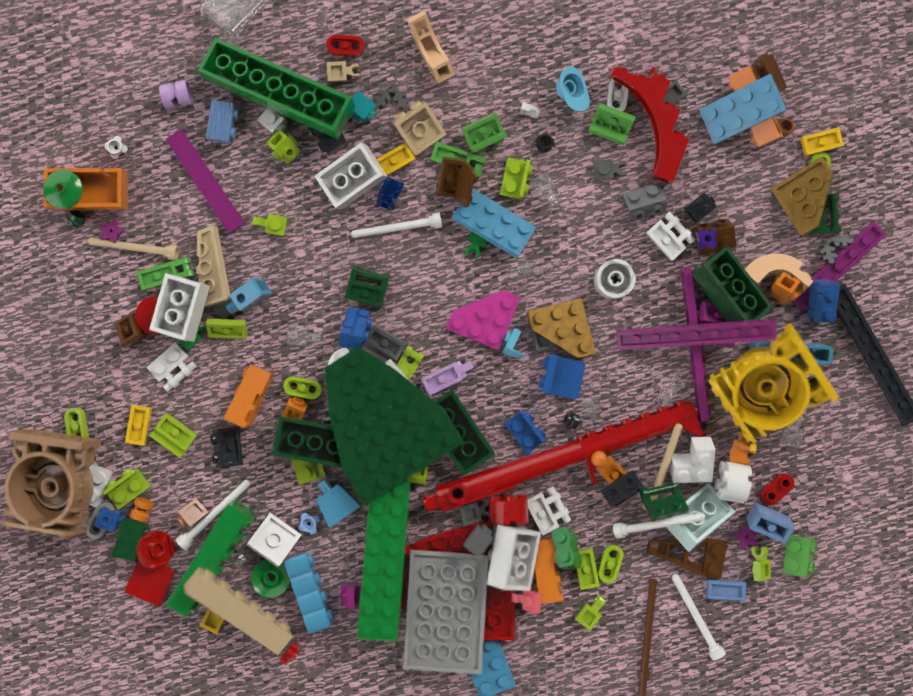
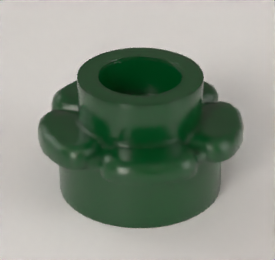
M71 210L66 215L68 224L71 226L79 227L85 223V215L79 211Z

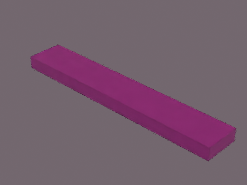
M179 129L167 137L166 141L228 233L231 234L246 223L185 132Z
M872 221L853 238L854 242L852 245L848 244L847 248H843L837 253V258L834 259L833 265H829L827 262L811 277V280L829 279L836 282L886 236L885 232ZM811 285L797 299L792 301L800 312H804L808 308Z

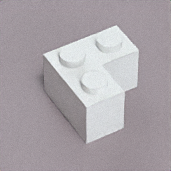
M691 437L690 453L673 454L669 465L673 483L712 482L716 450L711 437Z

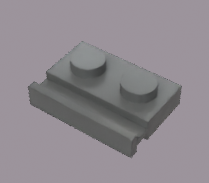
M374 324L371 331H369L367 344L363 343L362 349L384 363L389 359L396 363L407 343Z

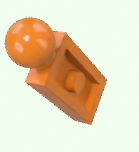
M597 451L592 455L591 460L597 466L596 470L610 484L627 474L610 455L607 457L601 451Z

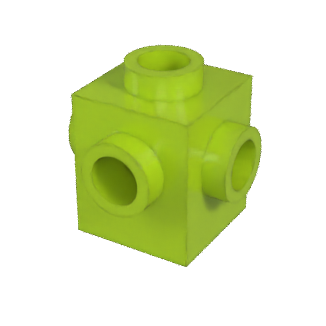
M280 129L266 142L273 150L271 154L279 162L284 160L288 164L301 151L296 146L298 142L291 135H285Z

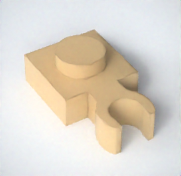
M346 61L327 62L328 83L347 82V76L359 78L360 73L354 74L353 70L359 69L360 66L353 64L347 67Z

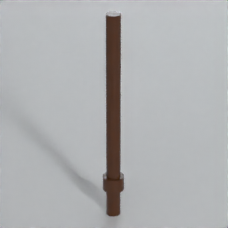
M653 578L649 579L641 668L638 670V695L646 696L647 681H649L650 677L648 667L657 579Z

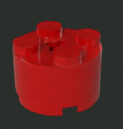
M527 494L489 496L490 523L493 525L528 523Z

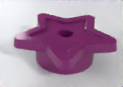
M113 219L109 224H100L103 230L100 237L101 240L110 239L116 243L120 234L125 231L123 228L118 227L116 219Z
M743 524L741 530L734 534V537L740 541L741 549L747 545L757 546L755 539L757 532Z

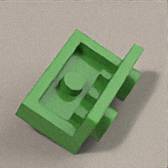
M599 103L589 132L624 145L634 123L635 116Z
M496 112L461 128L468 147L473 153L483 152L487 149V146L499 144L507 137Z
M789 536L786 541L783 573L806 578L811 576V573H814L815 562L812 561L813 554H816L817 551L815 538Z

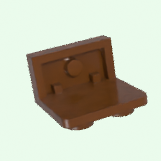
M442 157L436 195L455 197L463 207L468 208L469 203L473 199V185L477 181L476 171L465 159Z

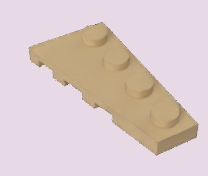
M210 226L197 231L199 265L196 266V274H199V283L210 286L204 306L205 309L229 301L231 297L218 227Z

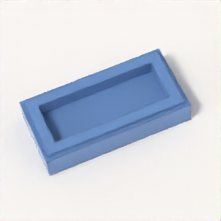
M707 579L706 599L745 602L747 582Z

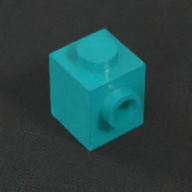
M358 91L352 98L355 108L351 116L357 122H371L377 115V106Z

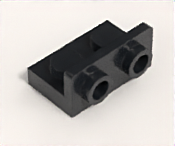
M240 428L212 429L210 442L211 445H214L212 461L213 464H216V468L243 465Z
M631 470L603 488L601 493L612 510L639 493V489L644 488V485L636 473Z

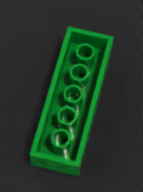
M237 500L228 503L166 603V606L185 618L190 613L194 614L201 607L202 604L186 594L184 589L185 583L199 567L204 571L206 569L210 570L216 577L220 576L224 569L222 564H225L227 560L229 561L234 553L232 548L243 539L245 534L242 532L247 527L249 528L254 521L253 514L255 511Z

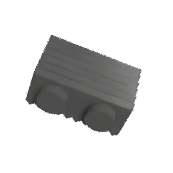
M477 524L465 540L464 547L476 556L481 557L483 551L486 550L485 547H488V544H491L490 541H493V530L485 524L482 526Z

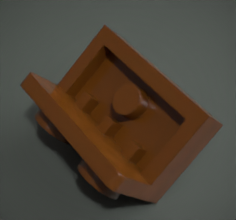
M764 53L754 61L760 77L763 78L772 74L779 92L785 90L787 86L773 54L768 55V53Z
M719 219L709 224L702 223L692 228L699 256L716 252L725 246L729 248L736 247L735 226L728 219ZM714 229L716 231V247L700 249L697 246V232L699 230L709 231Z

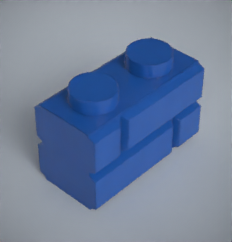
M813 279L814 282L810 288L807 318L819 323L835 322L840 284L829 279Z
M352 307L347 309L339 336L340 347H351V349L360 347L362 349L363 343L367 344L369 338L367 330L371 331L373 324L369 311L358 310Z

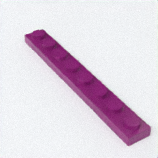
M691 267L680 269L686 325L698 324L700 313L699 309H696L695 302L698 301V294L694 290L693 283H695L696 279L691 274ZM691 345L689 350L695 402L700 415L698 421H709L711 407L709 404L707 405L706 398L709 397V389L707 385L705 386L704 378L707 377L706 367L702 364V359L705 356L704 349L700 345Z
M775 319L622 329L616 331L618 350L777 340Z

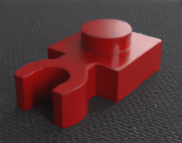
M294 641L280 658L284 665L289 660L293 662L299 655L298 649L300 644Z

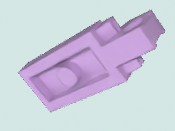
M460 361L454 362L421 378V381L430 396L463 380V378L467 377L466 371L474 368L471 361L463 365Z

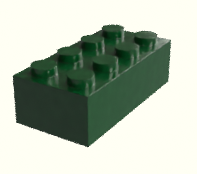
M728 246L714 252L691 272L727 322L760 320L773 308Z
M453 389L434 401L445 410L464 440L463 444L448 453L463 476L496 454Z
M283 416L278 417L271 451L272 456L343 469L332 426Z

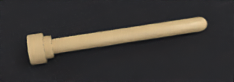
M99 238L88 239V244L94 246L164 255L168 260H178L180 249L178 245L170 244L164 248L121 241L114 243L111 240H101Z
M676 424L673 429L653 487L663 484L682 431L681 424ZM659 494L650 496L651 500L657 499Z

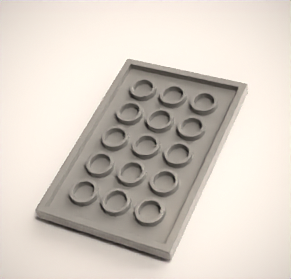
M411 550L403 669L481 674L489 555L481 554V557H478L471 553Z

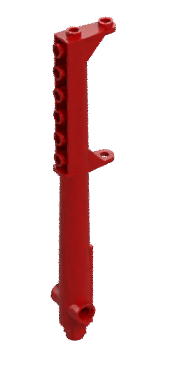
M684 399L675 402V406L669 408L667 405L659 407L655 413L645 412L639 414L637 419L627 418L621 420V424L617 426L609 424L602 427V431L595 432V430L584 433V437L577 435L576 441L435 486L436 492L422 497L427 512L442 508L444 512L515 488L518 483L583 460L591 483L594 486L597 485L594 474L597 466L592 463L591 458L597 451L605 454L612 453L673 431L676 424H681L682 429L694 434L696 437L707 436L705 433H702L698 421L700 415L697 407L693 405V402H686ZM455 488L462 489L458 495L452 494V491Z

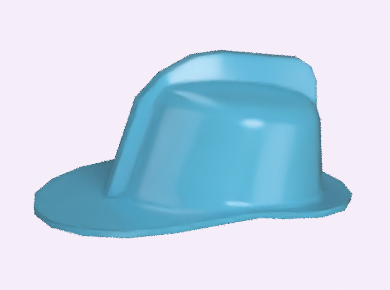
M575 67L565 68L561 72L560 79L556 85L557 93L560 98L566 101L571 109L582 112L589 107L590 103L585 80L581 72Z

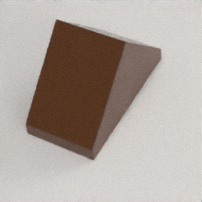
M132 313L115 322L119 340L123 347L132 348L147 338L137 325Z

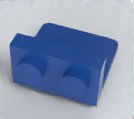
M548 354V358H544L542 367L545 369L544 377L541 376L538 387L541 388L540 392L577 399L581 389L585 363Z

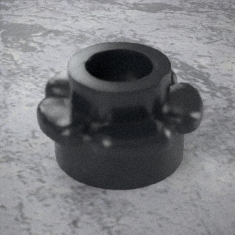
M547 133L539 135L536 139V147L539 151L549 152L554 146V139Z
M573 411L566 414L563 421L568 430L570 428L576 429L579 425L580 416Z

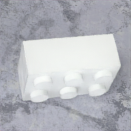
M363 143L358 144L315 175L322 189L337 209L345 208L388 177L369 147Z
M165 273L149 330L184 341H195L210 286Z
M498 525L487 584L504 590L530 591L541 532L521 527Z

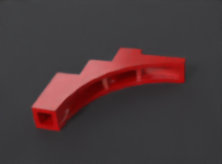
M617 66L612 68L608 78L620 83L633 93L650 118L656 145L655 163L651 177L666 183L674 182L690 138L685 137L683 132L677 130L672 132L680 109L675 108L676 105L673 103H663L671 80L666 79V76L661 73L652 74L648 79H645L646 76L643 74H632L625 67Z

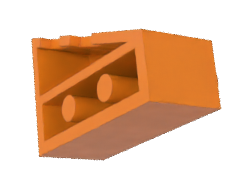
M255 365L246 367L242 374L243 380L237 386L234 393L235 396L223 419L243 428L251 427L274 373Z
M552 536L540 538L533 573L536 582L532 583L533 591L541 593V604L564 601Z

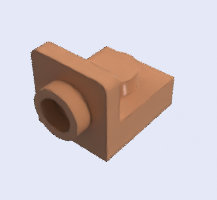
M195 498L177 512L176 521L182 528L186 527L189 530L196 522L208 514V511Z

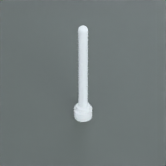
M440 212L433 213L432 216L426 219L353 230L351 236L358 238L425 226L434 227L435 229L442 228Z
M244 480L190 532L177 537L176 542L178 545L187 550L192 545L193 538L226 508L228 503L234 501L250 486V481Z
M697 513L627 525L623 522L615 523L613 531L615 537L620 539L625 538L626 535L632 532L703 521L705 514Z
M673 574L672 580L709 645L708 653L711 659L717 660L722 658L726 652L713 639L679 575Z

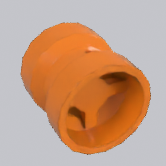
M136 497L134 509L130 511L129 517L137 521L148 522L150 517L149 511L153 509L154 502Z

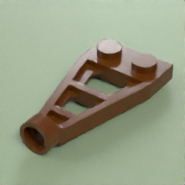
M709 537L704 539L696 546L705 549L703 563L696 564L688 559L689 552L685 547L681 559L669 555L671 546H683L677 539L658 541L649 539L647 555L661 557L700 576L721 580L727 541Z

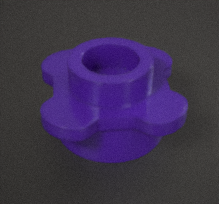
M714 229L709 231L699 230L697 232V246L700 249L705 247L715 248L717 245L715 241L716 231Z

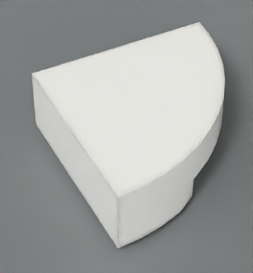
M523 102L520 113L538 118L540 110Z

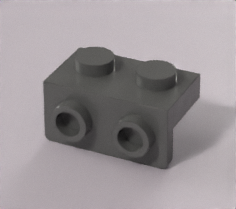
M659 183L622 193L623 201L629 212L630 222L666 212L667 199Z

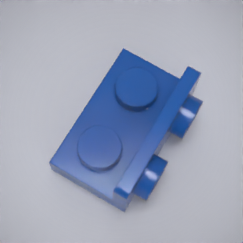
M521 410L505 422L504 425L526 454H529L540 444L546 442L544 439L546 434L540 426L536 428L532 423L535 419L529 411L525 413Z

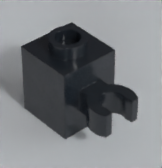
M704 192L683 210L696 224L717 206L714 204L715 200L713 197Z

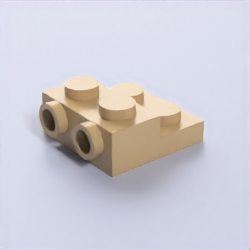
M419 100L410 105L411 110L404 113L402 111L394 116L395 121L392 122L414 156L447 135L425 101L420 102Z

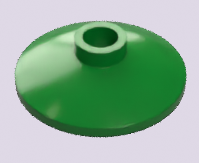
M58 170L47 177L43 186V192L49 204L59 209H67L79 202L82 197L83 186L79 177L73 172ZM63 185V190L59 192L58 187Z
M266 559L259 562L253 569L251 582L258 594L267 598H274L285 592L289 586L290 578L284 563L277 567ZM269 574H274L275 580H270Z

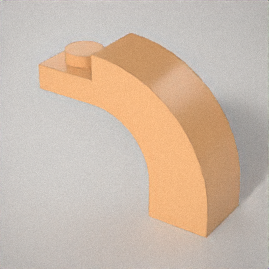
M425 11L408 18L407 21L416 45L438 84L454 76L455 73L450 60L442 50Z
M785 254L761 256L745 268L756 285L768 276H781L783 272L791 275V278L794 277L801 282L798 287L804 289L803 292L814 282L808 273L799 270L803 265L800 260Z

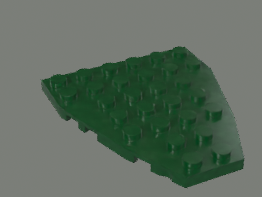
M356 347L324 368L328 410L343 472L364 505L464 443L449 416L440 405L396 369L360 347Z

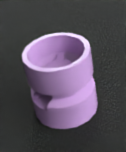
M186 79L176 81L175 85L167 83L159 86L161 100L166 110L177 108L178 104L181 106L193 104L191 88Z

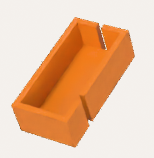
M44 168V183L51 173L58 170H68L76 174L81 180L83 193L76 205L67 209H59L48 203L43 192V207L49 210H128V172L122 168H104V170L100 168ZM63 185L58 187L59 192L63 190Z

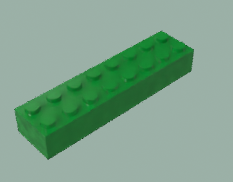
M216 37L197 70L207 82L336 139H339L355 108L352 97Z
M403 481L369 502L357 639L398 641L411 482Z

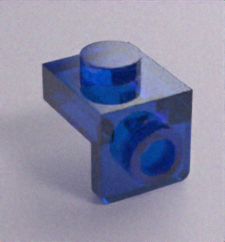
M387 177L378 193L376 204L393 211L404 188V183Z

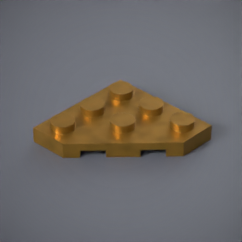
M820 157L771 188L801 237L820 225L833 176L832 170L823 157Z
M582 298L526 312L531 331L541 335L558 348L565 350L574 358L596 354Z

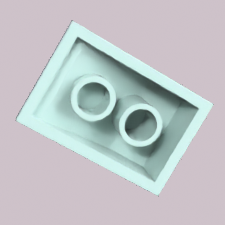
M708 483L686 500L689 507L688 513L674 516L679 517L703 513L705 514V519L698 522L668 526L667 529L690 552L732 516L735 510L725 500L718 499L717 491Z

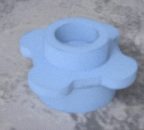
M303 513L298 529L301 532L305 531L315 534L317 532L316 525L320 521L319 517Z

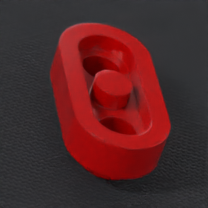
M332 35L326 42L329 53L335 56L357 57L363 54L365 50L364 41L359 36ZM335 43L340 44L338 49L333 48ZM357 44L359 48L357 50H353L352 46Z
M786 473L776 475L760 490V500L770 506L777 504L793 489V477ZM784 480H787L788 483H787V485L784 487V486L782 485V482H783ZM769 493H773L772 499L768 498Z

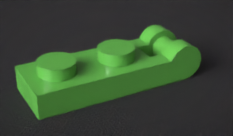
M437 141L430 161L441 164L442 157L465 159L469 164L470 161L475 162L473 169L477 173V178H481L482 166L487 161L483 157Z
M181 258L136 272L141 290L145 291L162 286L165 273L183 278L195 276L189 265L191 263L190 258ZM182 266L183 272L178 273L177 267Z

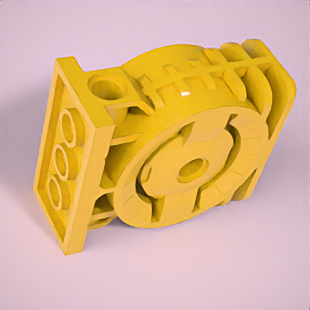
M791 323L784 326L785 331L777 335V340H771L770 346L748 350L735 361H732L730 363L731 367L726 370L724 367L720 368L721 373L716 376L714 373L710 374L711 379L708 381L712 386L714 394L720 397L723 407L727 412H730L736 426L741 428L747 442L752 441L754 444L757 442L756 437L762 435L764 438L767 437L766 431H776L791 425L801 417L808 405L817 407L829 399L832 402L839 399V396ZM801 353V357L798 360L793 358L796 354ZM777 364H782V365L788 370V372H789V375H790V387H789V389H788L789 382H788L787 375L785 374L784 370H783L779 365H777ZM810 374L815 375L813 378L807 380L806 376ZM742 380L744 392L748 399H750L753 403L746 400L740 391V383ZM770 382L768 386L762 387L763 383ZM786 392H787V394H788L789 397H790V399H789L788 401H787V399L785 398ZM765 405H769L772 410L768 411Z

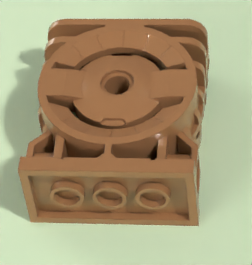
M37 429L10 431L9 439L14 440L12 454L17 461L10 468L5 481V497L9 507L4 508V513L8 514L9 518L4 519L2 525L6 526L8 530H18L20 528L24 529L26 533L42 532L43 536L60 535L61 539H72V536H82V533L87 531V527L82 526V524L88 521V516L84 515V511L89 509L94 488L93 477L89 467L94 464L95 450L101 447V439ZM56 461L58 463L46 466L43 469H41L44 465H46L49 462ZM33 470H40L38 473H32ZM66 506V508H65L64 510H62V511H56V510H51V509H49V508H60V507Z

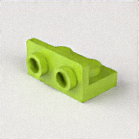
M507 158L500 196L522 200L523 195L527 196L529 185L526 184L527 177H531L533 166H530L531 160L523 161Z
M131 468L127 469L121 474V479L118 481L114 479L105 485L106 490L102 492L103 495H108L118 510L151 487L138 468L133 470Z

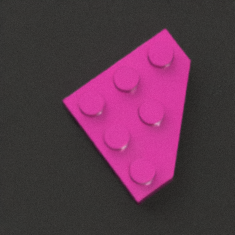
M502 290L456 309L452 312L446 329L499 350L521 297Z

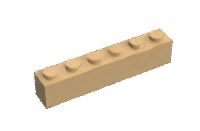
M199 567L184 585L186 594L278 655L293 637L290 632V626L284 621H277L271 612L266 611L265 613L255 601L249 602L245 599L246 596L242 592L232 590L226 581L216 579L215 574L210 570L206 569L204 571Z

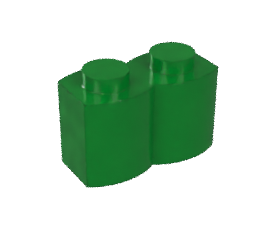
M566 526L553 529L552 541L556 547L555 558L558 566L567 571L581 568L582 559L577 550L578 538L574 530Z

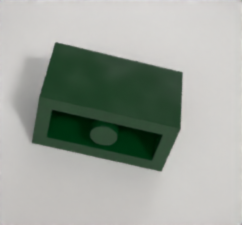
M122 518L112 557L139 563L137 545L142 536L150 531L149 524Z

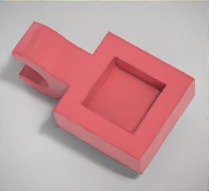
M531 589L530 591L520 592V594L512 593L511 601L522 603L523 610L533 614L540 613L541 593Z

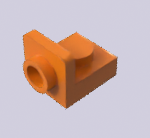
M290 396L282 416L302 420L308 402L300 397Z

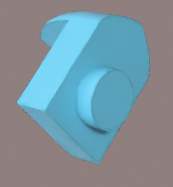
M515 328L512 332L508 331L504 339L507 343L502 353L516 358L526 357V355L513 349L521 331Z

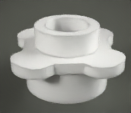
M115 136L114 139L105 143V149L111 153V158L117 159L120 154L126 153L128 150L127 146L121 142L122 139L119 136Z

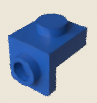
M101 508L95 526L115 532L119 530L122 518L126 519L124 516L125 511L121 509L112 511Z

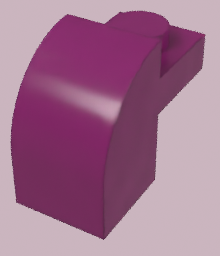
M362 582L341 585V605H346V609H355L356 605H360Z

